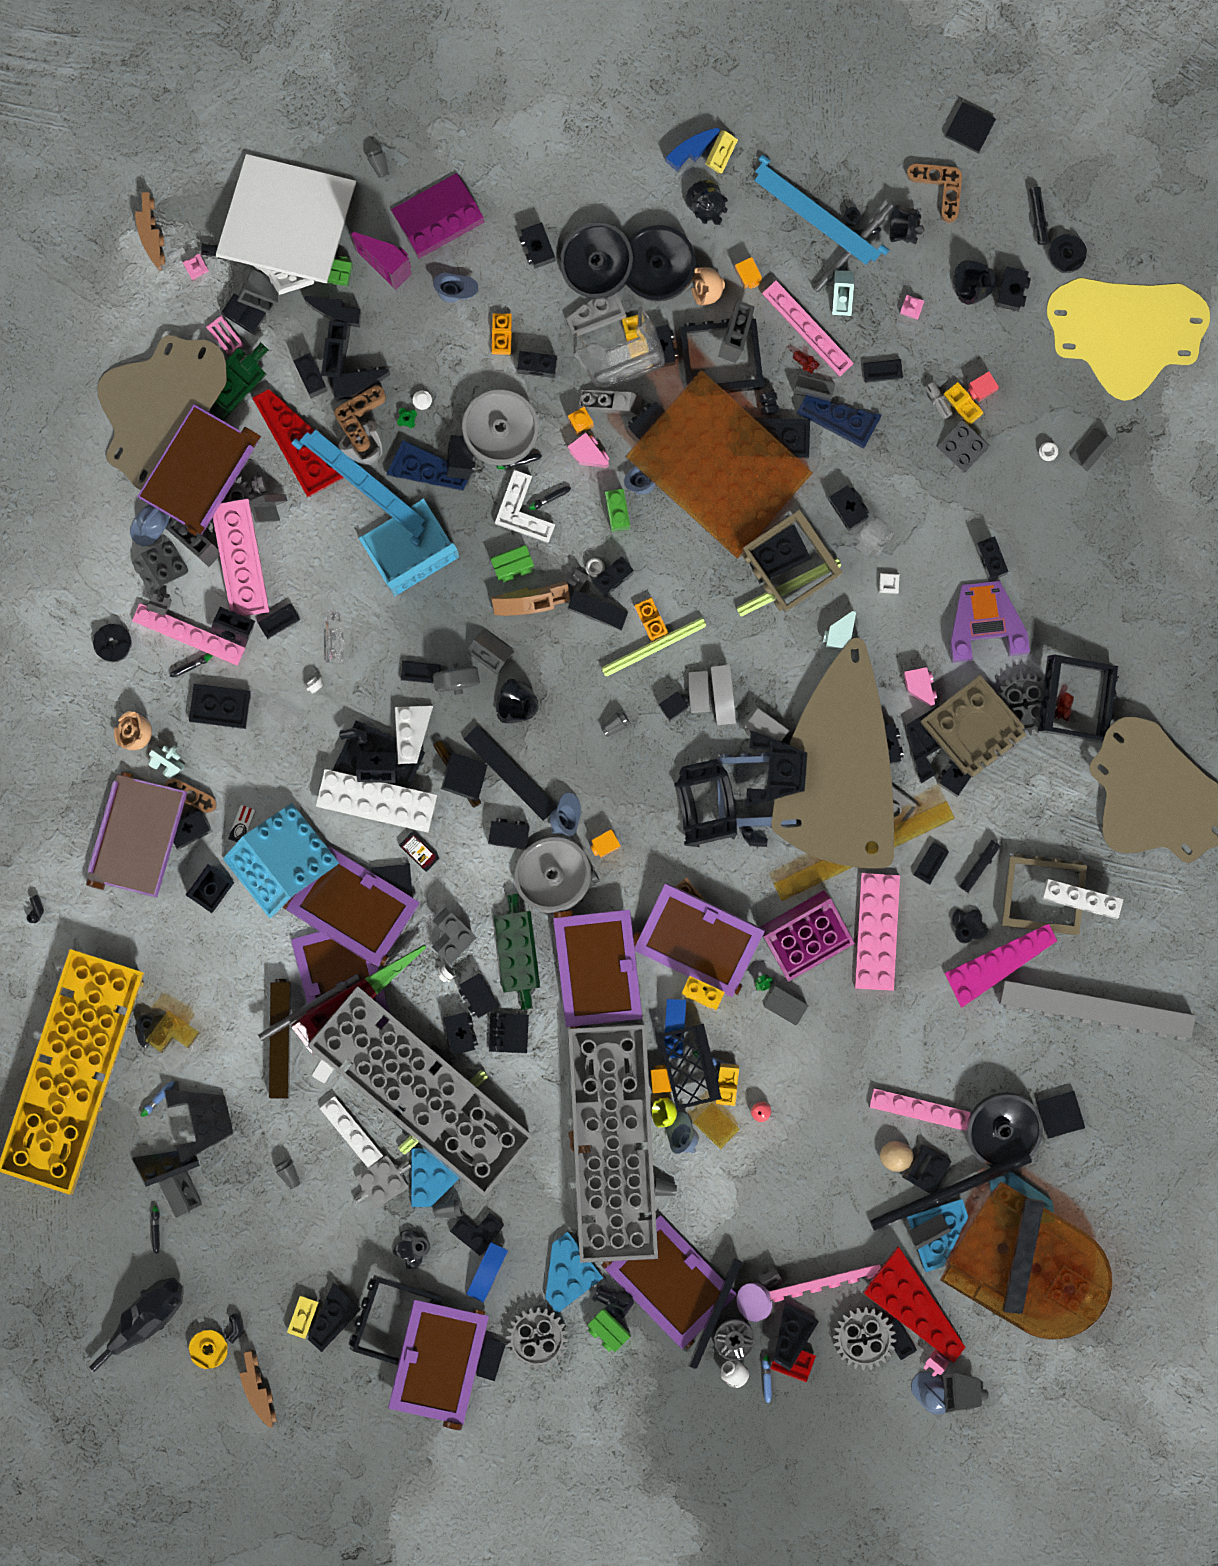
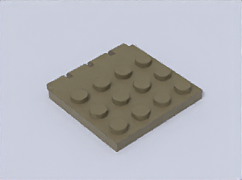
M981 675L921 720V724L964 775L968 773L972 778L983 770L980 763L987 767L998 758L995 751L1002 755L1013 747L1009 741L1010 739L1016 744L1026 736L1023 731L1025 726Z

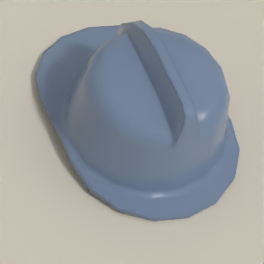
M441 273L433 280V286L438 292L439 297L448 303L472 298L478 292V283L468 276Z
M648 456L642 459L625 475V487L637 495L650 493L654 489L656 481L664 472L665 465L663 460L658 456Z
M147 505L140 511L131 525L130 535L132 540L140 546L153 544L167 527L169 516L153 506Z
M565 793L562 795L557 808L551 812L550 824L552 826V833H564L567 836H572L576 833L581 816V805L574 794Z
M677 1112L675 1122L666 1127L670 1148L675 1154L695 1153V1147L699 1141L698 1133L693 1128L688 1114Z
M931 1372L918 1374L912 1381L913 1395L930 1413L936 1415L944 1414V1382L938 1376L933 1377Z

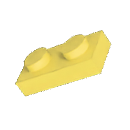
M721 130L705 164L717 173H723L738 139L728 132Z
M300 1296L287 1333L306 1339L319 1302Z

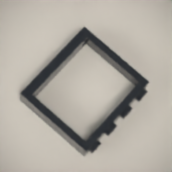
M723 319L720 323L704 321L702 325L686 323L684 327H680L688 398L762 390L764 388L756 319L751 320L750 327L757 379L693 386L687 334L725 330L730 319Z
M1056 654L1047 656L1038 732L1103 742L1114 716L1113 702L1116 698L1115 687L1119 678L1117 676L1118 666ZM1061 664L1104 672L1096 735L1053 727Z
M374 1275L373 1279L370 1278L367 1289L369 1292L367 1297H364L362 1300L361 1308L363 1310L361 1316L358 1315L356 1318V1330L350 1336L349 1349L353 1352L398 1365L399 1358L359 1346L379 1283L429 1298V1303L441 1305L443 1297Z

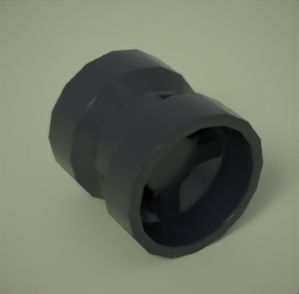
M776 392L758 396L759 402L762 404L761 415H772L780 412L779 405L776 402L778 399Z

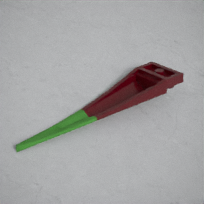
M426 945L420 946L307 1011L304 1016L291 1024L292 1029L307 1047L309 1042L356 987H359L373 999L425 950Z

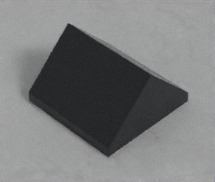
M207 864L186 893V896L210 913H213L235 882Z

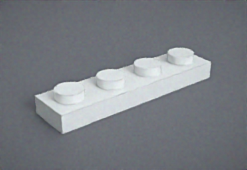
M335 1096L320 1108L368 1168L383 1157V1154Z

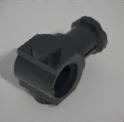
M601 1285L596 1289L592 1299L607 1305L606 1309H608L610 1315L621 1321L634 1304L632 1295L624 1291L611 1293L603 1289Z

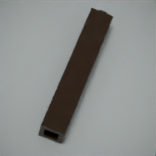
M275 979V982H270V1027L291 1014V983L287 982V979ZM291 1023L270 1036V1099H290Z

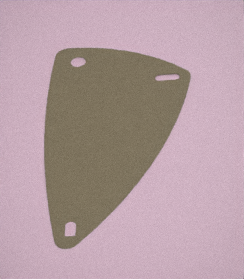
M853 638L838 654L819 682L790 742V746L808 753L805 792L775 799L771 826L773 831L785 841L819 859L857 868H886L892 864L894 859V811L888 744L879 694L866 644L860 638ZM852 649H859V661L856 663L852 661ZM800 819L802 821L800 827L783 828L781 826L783 820ZM874 841L878 844L879 849L876 854L871 855L866 852L865 846L868 842Z

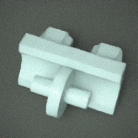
M175 745L171 749L167 746H164L163 749L157 746L149 753L151 757L148 765L158 769L162 763L167 767L163 774L169 779H172L186 766L179 761L181 756L176 753L178 747Z

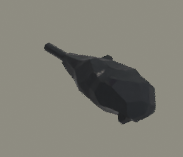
M161 1279L147 1290L140 1292L141 1296L121 1314L120 1323L107 1344V1349L89 1366L93 1372L112 1354L118 1355L134 1345L143 1343L157 1331L164 1328L183 1302L184 1287L177 1279Z

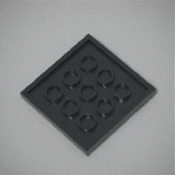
M356 720L352 728L366 732L368 734V742L366 744H358L357 738L347 739L332 771L357 776L358 752L396 753V782L387 784L409 788L426 752L420 751L417 763L398 764L396 738Z

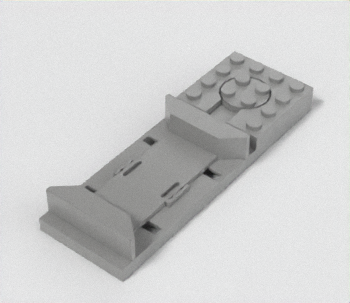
M359 987L354 989L307 1045L314 1056L321 1058L410 1134L412 1140L418 1141L425 1150L481 1197H486L534 1139L530 1133ZM384 1015L389 1021L380 1029L376 1024ZM345 1060L352 1064L346 1072L339 1068ZM438 1061L442 1066L434 1075L429 1069ZM400 1105L405 1111L397 1118L393 1112Z
M646 1025L568 1029L580 1263L658 1259ZM648 1142V1150H636V1143ZM590 1145L591 1153H579L578 1146ZM652 1212V1220H640L639 1213ZM594 1215V1223H582V1216Z

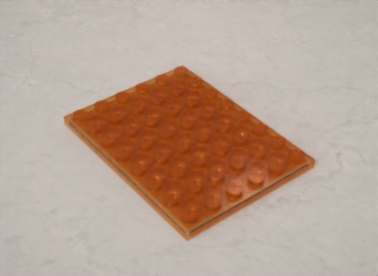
M702 370L625 455L634 466L737 559L743 553L742 548L754 541L813 474L812 471Z

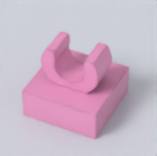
M200 254L183 262L192 280L209 272Z
M906 295L900 314L918 320L924 300Z
M934 1350L925 1362L924 1369L926 1370L928 1367H931L934 1370L933 1377L937 1374L941 1375L950 1361L937 1350Z

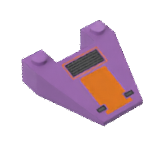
M994 581L962 585L950 640L952 663L966 662L973 659L971 641L1002 637L1007 638L1009 657L1028 655L1030 652L1028 633L1001 582Z

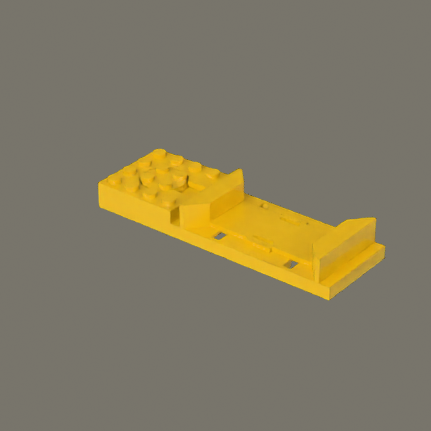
M72 949L69 950L0 1158L1 1173L73 1195L96 1127L98 1113L103 1109L101 1104L139 988L143 987L144 984L142 982L143 972ZM62 988L73 990L72 998L60 995ZM118 1005L127 1008L125 1015L116 1013ZM41 1054L52 1057L50 1065L39 1061ZM96 1072L105 1074L103 1082L94 1079Z

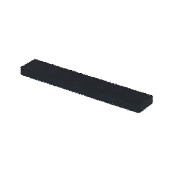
M478 726L463 739L542 821H545L551 812L557 808Z
M1024 1198L1002 1308L1004 1312L1023 1314L1045 1203L1043 1200Z
M736 1258L732 1260L688 1364V1367L692 1369L698 1368L742 1264L741 1260Z

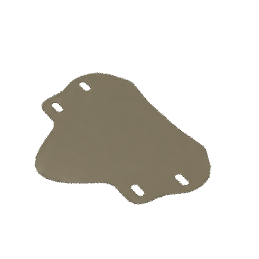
M167 335L160 340L153 356L149 360L113 368L106 372L99 380L97 388L98 398L115 431L114 438L106 453L107 461L110 465L122 471L139 490L145 485L192 406L196 405L209 412L225 387L226 361L223 352L218 346L207 340H185ZM172 343L173 347L169 355H165L164 351L167 344ZM205 347L206 352L203 358L198 359L201 348ZM122 447L123 452L120 458L115 459L114 456L117 449ZM147 470L148 474L144 482H140L139 478L142 471Z
M1124 717L1114 722L1105 734L1102 748L1089 766L1091 775L1107 792L1103 814V835L1109 848L1121 853H1136L1165 847L1170 849L1181 861L1191 863L1208 849L1218 846V836L1212 831L1213 826L1218 828V784L1196 767L1172 743L1161 727L1155 722L1137 717ZM1115 732L1124 738L1123 743H1119L1113 737ZM1099 764H1102L1108 770L1107 775L1098 770L1097 766ZM1182 844H1186L1192 850V854L1188 855L1181 848Z

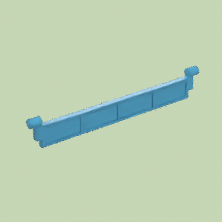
M761 155L759 158L761 165L755 171L758 174L754 180L756 183L865 265L870 260L875 262L881 253L885 256L888 254L890 249L881 244L877 250L768 168L767 165L771 160L765 155Z
M315 430L310 435L307 432L300 441L296 438L292 442V445L298 450L303 445L309 448L413 534L409 540L416 547L420 544L421 540L418 537L425 530L422 525L426 520L354 460L346 456L321 433Z

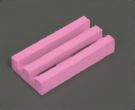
M219 316L206 326L229 357L238 347L243 348L245 346L222 316ZM220 321L237 341V346L234 345L218 324ZM213 326H215L218 329V331L222 334L225 340L232 347V350H229L227 346L223 343V341L219 338L216 332L212 329Z

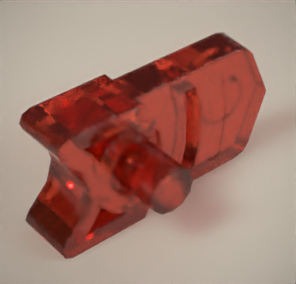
M801 351L793 353L792 358L803 366L802 369L812 374L820 365L811 355L808 357Z
M1068 692L1061 695L1054 718L1059 720L1062 717L1066 721L1069 720L1074 696Z

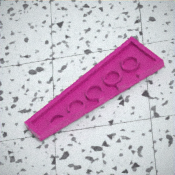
M1050 924L946 972L945 975L960 1007L962 1008L1057 942L1058 940Z

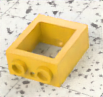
M689 976L681 995L716 1011L725 992Z

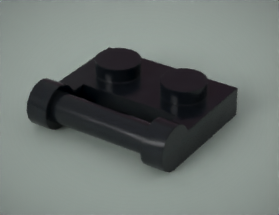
M921 1144L918 1155L902 1178L932 1194L950 1166L951 1161ZM928 1154L931 1158L917 1180L914 1178V1175Z

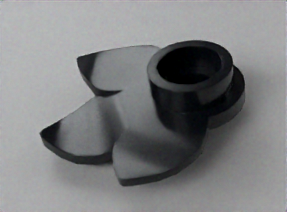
M959 909L954 912L952 925L956 929L955 937L959 942L969 943L972 939H982L987 934L988 928L981 925L982 914L980 910H972L966 915ZM962 931H967L968 936H964Z
M149 1014L141 1015L137 1020V1028L139 1029L137 1035L138 1043L143 1048L148 1047L151 1042L157 1046H165L167 1044L165 1030L172 1027L173 1023L163 1015L154 1017ZM149 1021L150 1025L149 1027H144L143 1023Z
M405 1230L400 1233L402 1242H399L394 1247L393 1254L399 1258L406 1259V1268L413 1269L422 1263L423 1256L430 1250V1243L426 1238L418 1237L414 1231ZM418 1243L422 1245V1250L417 1248Z

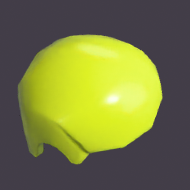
M659 1098L658 1101H654L652 1119L655 1126L668 1127L672 1125L677 1117L674 1101L669 1098Z

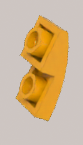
M493 313L492 354L511 355L512 314Z
M651 597L634 605L650 641L668 633Z

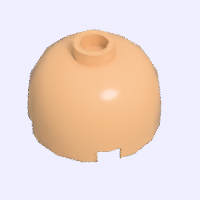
M710 267L695 268V274L692 279L695 288H691V292L696 304L702 306L715 303L725 288L724 279L721 278L716 270Z
M132 711L124 713L118 719L120 722L118 727L114 729L116 744L123 749L133 751L144 748L152 735V727L149 720L145 716Z

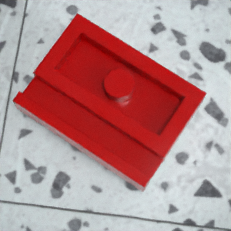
M802 1350L790 1371L774 1361L770 1369L806 1383L816 1355Z

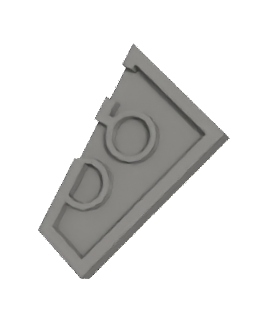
M616 293L607 298L592 299L566 318L572 336L575 338L626 318V313Z

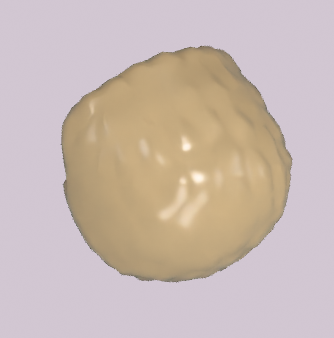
M891 1141L882 1147L879 1158L882 1164L890 1171L902 1172L911 1166L913 1152L909 1145L900 1141Z

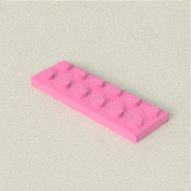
M249 499L221 503L213 516L230 611L242 616L270 612Z
M861 873L855 989L894 991L900 875Z

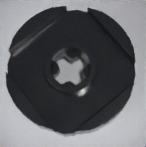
M1061 235L1052 242L1048 250L1049 261L1061 273L1075 272L1085 262L1086 246L1077 236ZM1065 249H1066L1067 251H1070V250H1071V251H1072L1071 258L1064 257V256H1063V254H1064V251H1063V250H1065Z
M107 624L94 634L93 647L96 654L103 660L112 663L119 662L125 659L130 652L132 639L129 632L121 625ZM113 638L118 641L115 644V648L107 645L110 642L109 639Z

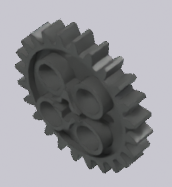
M1029 673L1025 679L1022 674H1020L1019 680L1012 676L1013 682L1010 683L1006 680L1007 687L1000 686L1003 693H997L1008 708L1010 705H1021L1024 703V700H1027L1028 703L1042 701L1044 679L1038 682V676L1036 675L1034 679H1031ZM1031 689L1039 691L1037 698L1032 699L1029 697L1028 693ZM1013 692L1020 694V699L1016 702L1009 699L1010 694ZM1041 704L1029 705L1028 709H1024L1023 706L1010 709L1013 713L1015 711L1023 713V718L1019 721L1025 726L1023 731H1028L1030 736H1032V730L1034 729L1039 733V717H1033L1031 712L1034 708H1041Z

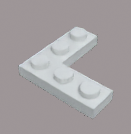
M514 470L495 524L549 543L555 524L520 512L532 476Z

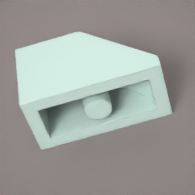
M835 270L832 315L851 316L854 271Z
M855 611L850 612L831 625L829 631H825L823 642H827V648L842 650L851 640L856 615Z

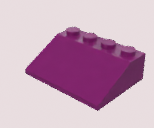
M457 173L391 209L418 259L484 223L483 215Z
M356 232L351 234L356 252L395 290L412 275L410 262L408 261L409 258L407 257L408 254L403 248L400 247L398 249L393 244Z
M825 890L760 926L765 929L762 937L788 982L855 944L834 903Z

